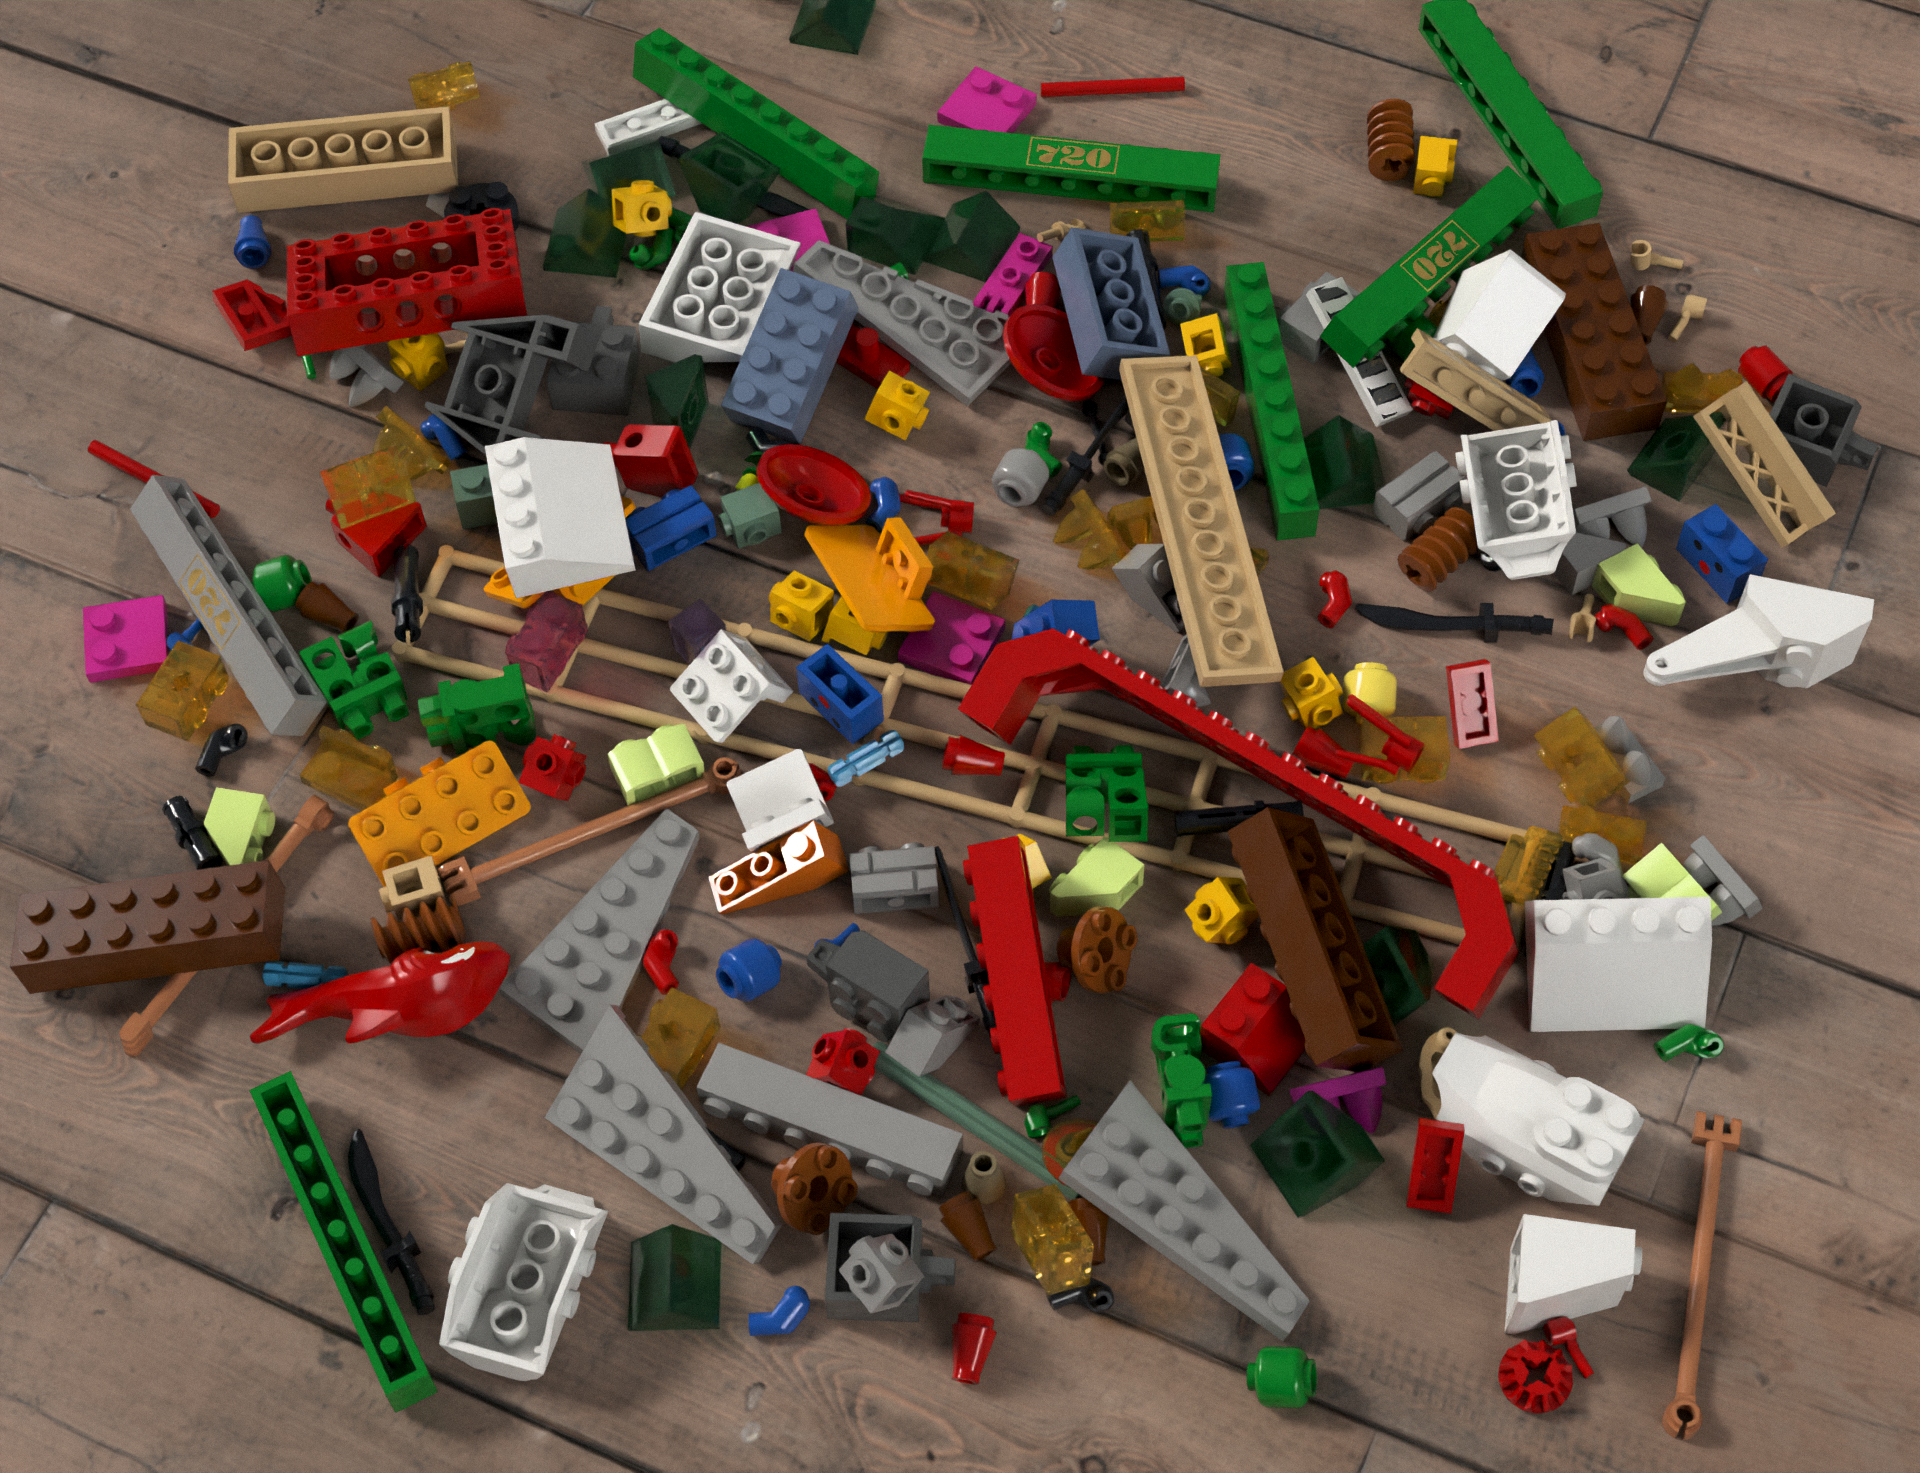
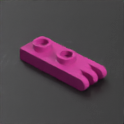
M1019 233L974 299L973 305L983 309L987 302H989L986 311L995 313L996 310L999 311L1002 308L1001 312L1008 314L1010 317L1026 296L1025 283L1030 280V276L1033 273L1042 272L1051 259L1053 246Z

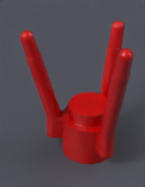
M911 490L905 491V495L899 494L900 501L903 503L942 510L940 527H946L948 531L915 537L919 546L947 540L961 541L962 533H972L974 502L950 500Z
M1349 695L1347 705L1389 736L1381 751L1382 754L1388 757L1387 760H1382L1344 750H1337L1335 756L1351 762L1383 769L1396 776L1400 768L1410 773L1420 758L1425 743L1400 730L1355 695Z

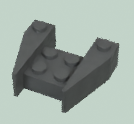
M546 314L453 322L451 328L466 335L467 338L444 406L426 401L425 408L485 455V446L523 437L547 439L543 436L524 431L547 361L588 372L600 335L578 323Z

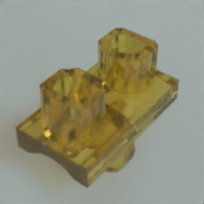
M470 61L449 64L447 68L430 73L421 72L414 74L412 78L408 79L416 110L449 107L450 111L456 110V104L480 98Z

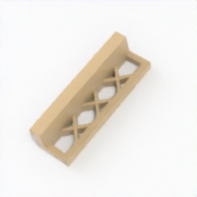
M1417 328L1411 339L1415 348L1401 366V373L1493 431L1552 421L1543 406Z
M1747 381L1724 394L1693 416L1781 548L1789 545L1809 529L1825 522L1836 514ZM1717 409L1720 410L1727 421V432L1718 429L1709 416ZM1736 445L1745 447L1750 455L1749 464L1740 462L1735 454ZM1758 477L1766 479L1771 486V497L1764 496L1759 490ZM1781 510L1788 512L1798 526L1789 533L1780 521Z

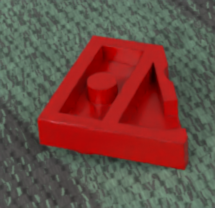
M248 279L212 290L215 305L244 351L292 336L287 317L286 302L280 297L266 293L262 287Z

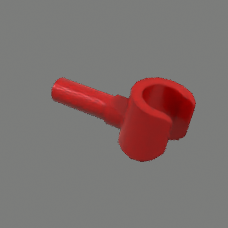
M1567 1317L1548 1320L1543 1325L1548 1344L1555 1346L1564 1343L1567 1352L1571 1355L1584 1379L1594 1374L1593 1369L1576 1341L1577 1333L1573 1321Z

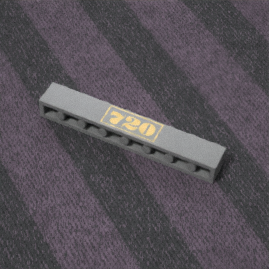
M152 475L130 508L141 530L155 548L158 557L165 564L175 584L180 588L190 604L193 613L207 631L210 640L215 644L227 663L228 669L233 673L245 692V696L254 706L265 728L271 735L303 736L326 705L327 700L256 592L184 478Z

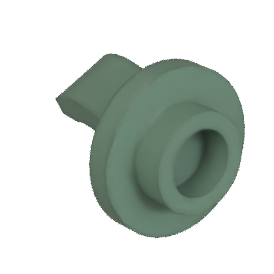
M1186 288L1172 290L1166 296L1163 303L1166 317L1176 325L1197 319L1201 312L1202 296L1196 295Z

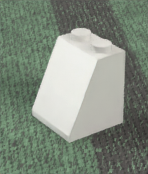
M1510 249L1462 271L1433 338L1499 380H1506L1511 378L1564 301L1566 293Z
M1523 1214L1510 1248L1505 1334L1514 1335L1540 1328L1548 1320L1559 1317L1572 1319L1618 1306L1624 1292L1632 1290L1634 1275H1639L1641 1271L1642 1247L1635 1246L1636 1230Z

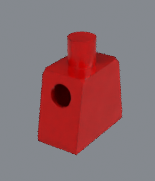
M629 424L624 427L617 443H603L610 444L615 467L618 468L625 486L630 490L662 498L670 490H682L690 485L693 486L699 474L680 426Z
M370 483L363 484L351 498L340 491H335L329 496L325 505L326 511L333 514L330 522L338 543L378 578L394 562L393 552L396 547L404 545L405 551L408 545L427 527L420 503Z

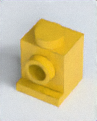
M1420 136L1413 194L1442 197L1445 182L1452 183L1457 140Z
M1217 313L1180 324L1186 356H1197L1204 379L1217 378L1223 374L1224 368L1232 366L1226 340V330Z
M841 596L830 612L822 641L829 644L833 639L867 656L872 647L878 650L881 649L889 631L873 633L862 629Z

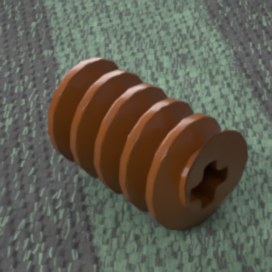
M1386 99L1372 106L1367 114L1368 168L1370 173L1377 179L1384 181L1403 179L1408 174L1409 167L1414 163L1413 108L1405 100Z
M1459 507L1450 508L1445 512L1444 516L1434 522L1433 526L1426 529L1423 535L1417 537L1412 545L1407 546L1402 551V554H1399L1397 560L1401 571L1423 591L1432 592L1435 590L1437 582L1442 583L1445 581L1448 573L1455 572L1458 569V564H1463L1468 560L1469 554L1473 555L1479 550L1473 516Z
M454 893L452 906H448L441 896L437 897L436 911L433 912L425 902H421L419 916L417 917L408 907L403 908V921L401 922L391 912H388L385 927H382L375 917L370 918L381 957L383 959L386 958L390 964L393 963L400 953L418 947L433 952L434 942L438 944L442 951H448L450 937H453L458 945L466 944V931Z

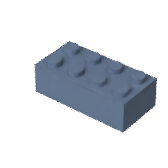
M1071 227L1052 258L1082 375L1122 380L1119 372L1121 359L1170 357L1139 239Z
M780 268L721 404L730 421L752 429L762 428L766 434L798 445L801 444L859 309L851 291Z

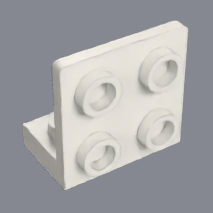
M723 629L714 636L670 687L673 695L717 743H723L760 700L765 701L768 698L784 703L793 693L788 684L745 637Z
M796 749L727 782L728 790L746 830L745 833H742L747 848L752 853L812 820L824 827L834 824L810 765L801 749Z

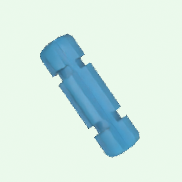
M890 730L879 736L880 741L872 740L846 755L847 760L839 759L829 765L828 774L837 787H842L853 780L851 776L859 777L885 762L886 756L892 758L904 750V742L897 731Z
M267 961L264 965L262 978L267 986L282 987L284 983H287L288 988L307 989L348 976V972L343 966L330 965L328 969H324V965L289 962L288 966H284V961Z

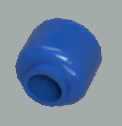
M1230 433L1220 434L1219 438L1234 490H1238L1247 485L1253 478L1255 466L1250 446L1239 435Z
M756 938L745 940L721 955L716 970L717 982L728 997L736 998L743 1002L752 1001L778 985L782 960L778 951L772 945H766L763 941Z
M1240 1061L1221 1063L1206 1068L1207 1075H1205L1204 1084L1210 1083L1212 1092L1208 1119L1213 1122L1222 1121L1223 1129H1231L1249 1124L1248 1116L1256 1113L1261 1105L1253 1071L1249 1068L1241 1067Z

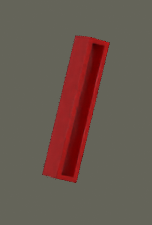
M1018 836L968 845L969 859L963 860V870L967 885L974 886L976 901L970 902V913L974 927L980 926L983 942L977 943L976 948L981 969L987 968L990 985L983 986L987 1010L994 1011L997 1027L990 1029V1035L995 1054L1001 1053L1004 1070L997 1072L1000 1093L1002 1097L1008 1096L1009 1102L1015 1107L1068 1098L1025 845Z

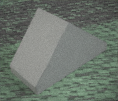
M1576 532L1565 546L1554 574L1568 592L1574 595L1592 586L1598 563L1624 551L1626 543Z

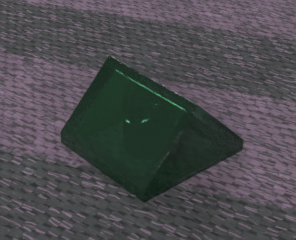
M803 0L789 41L792 44L858 55L876 6V0Z
M650 139L582 161L584 171L606 218L613 216L612 189L632 187L631 183L633 181H653L654 185L665 190L669 197L675 196V190L659 140Z
M588 188L558 208L543 263V270L617 278L627 233L613 226L612 203Z
M987 191L981 192L952 204L923 255V262L986 282L1020 233V225Z
M696 354L645 376L654 425L680 426L689 450L709 404L703 357Z
M1714 412L1709 416L1718 429L1724 431L1727 421L1722 413ZM1694 415L1665 418L1627 469L1630 476L1680 502L1716 453L1715 448L1694 419Z
M1338 415L1304 437L1319 509L1374 503L1376 492L1386 485L1374 435L1371 432Z
M674 1224L631 1241L628 1331L720 1329L722 1242L715 1237Z

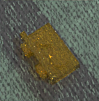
M322 726L318 731L322 744L299 775L302 783L361 811L384 798L386 794L383 788L396 782L399 777L392 755L381 746L372 745L370 747L357 741L346 730L337 729L335 731Z

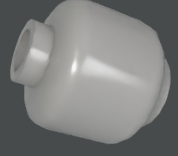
M1024 448L1011 449L1005 453L992 476V486L1003 503L1013 507L1028 506L1037 500L1049 478V469L1037 452Z

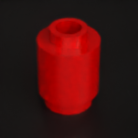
M1767 345L1759 348L1753 346L1739 359L1738 373L1763 399L1769 398L1772 402H1776L1788 374L1793 375L1792 370Z

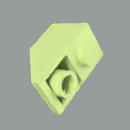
M1638 543L1598 563L1592 587L1606 604H1613L1636 614L1643 621L1671 627L1679 623L1686 603L1682 591L1677 585L1670 583L1660 571L1657 561L1651 555H1647Z
M216 787L204 826L227 866L263 861L262 847L266 836H271L274 830L275 814L271 811L263 794Z
M1105 835L1095 846L1090 844L1082 851L1077 859V865L1068 874L1065 872L1061 873L1054 880L1049 889L1050 912L1056 917L1084 915L1088 910L1097 906L1112 907L1119 910L1143 885L1145 865L1115 842H1109V838Z

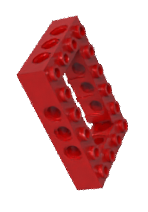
M490 208L484 210L481 214L470 216L454 214L447 216L443 220L428 223L418 220L410 222L406 226L391 229L388 227H376L367 233L355 235L340 233L334 235L331 239L319 241L303 239L287 246V317L297 356L455 330L451 328L453 322L528 316L519 250L510 209ZM437 243L449 245L445 249H435L432 247ZM400 249L411 251L410 254L400 256L395 252ZM363 255H369L374 259L369 262H363L358 258ZM441 295L453 296V298L448 301H442L437 299ZM411 301L415 303L411 307H402L399 305L401 302ZM366 307L377 310L371 314L361 312Z

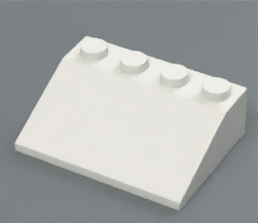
M695 212L639 322L641 352L675 363L740 362L780 268L790 271L801 248V243Z
M523 437L485 446L505 569L516 598L636 570L610 444Z
M1710 897L1525 901L1529 1032L1679 1029L1688 1024L1705 1028L1712 949Z

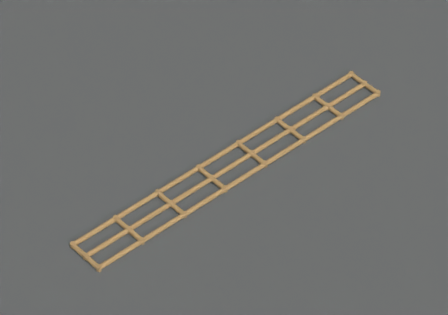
M450 545L440 547L438 551L439 556L421 593H419L423 600L420 628H422L428 614L432 613L562 648L547 682L524 677L526 690L529 695L544 698L548 703L559 702L655 729L664 725L685 724L691 738L696 739L701 744L711 743L771 760L796 750L733 732L723 743H717L699 723L562 686L578 652L676 679L689 666L584 638L599 604L712 634H717L723 629L745 637L751 644L804 658H809L823 646L752 628L748 623L737 624L603 588L579 609L569 633L437 599L436 597L452 565L488 575H493L498 569L505 567L504 562L454 550ZM406 631V643L398 640L392 645L395 660L399 663L410 662L477 681L504 676L502 670L413 647L415 642L410 643V631ZM834 649L857 672L887 679L881 693L884 721L865 735L861 747L872 740L880 741L879 736L890 730L897 731L902 739L943 750L946 748L949 736L958 738V736L890 719L889 717L902 683L960 699L965 697L971 687L970 684L905 668L901 663L890 664ZM792 693L784 703L768 698L763 701L823 717L800 694ZM1036 702L1028 717L1040 719L1042 723L1030 755L981 743L997 751L1005 752L1004 766L1024 771L1012 807L875 770H870L859 777L855 775L851 777L853 779L852 783L856 786L867 785L1005 822L1013 828L1023 827L1095 846L1105 835L1109 838L1108 833L1104 832V836L1066 837L1065 821L1028 812L1040 775L1066 782V765L1046 760L1058 724L1200 761L1201 763L1189 798L1145 786L1147 804L1165 809L1183 811L1222 807L1206 802L1217 766L1249 775L1252 774L1202 745L1060 708L1059 705L1054 703L1046 705ZM804 752L808 763H813L828 772V766L837 761ZM1311 774L1315 778H1319L1318 775ZM1338 781L1344 786L1343 790L1352 799L1356 800L1360 794L1378 804L1382 810L1526 847L1517 884L1498 880L1505 899L1512 901L1509 915L1519 950L1525 925V901H1531L1546 841V835L1542 831H1528L1383 793L1376 787L1367 789ZM1073 824L1076 828L1080 830L1091 829L1088 827ZM1319 832L1327 852L1347 857L1339 885L1351 916L1460 945L1466 935L1464 928L1353 899L1363 861L1435 880L1434 878L1387 851L1368 845L1369 841L1355 833L1351 841ZM1195 835L1177 837L1173 850L1140 841L1115 842L1135 858L1168 866L1175 872L1187 871L1213 879L1217 877L1242 878L1247 885L1242 869L1189 855Z

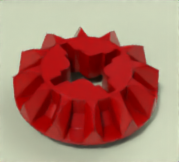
M1524 1339L1514 1347L1508 1348L1499 1365L1498 1379L1502 1392L1513 1405L1530 1413H1547L1559 1408L1569 1397L1574 1385L1572 1365L1563 1356L1562 1349L1553 1348L1544 1339L1538 1342H1528ZM1545 1364L1548 1365L1544 1375L1546 1384L1537 1380L1533 1384L1530 1383L1527 1387H1524L1529 1374V1370L1525 1365H1529L1533 1369H1537L1539 1366L1543 1367Z

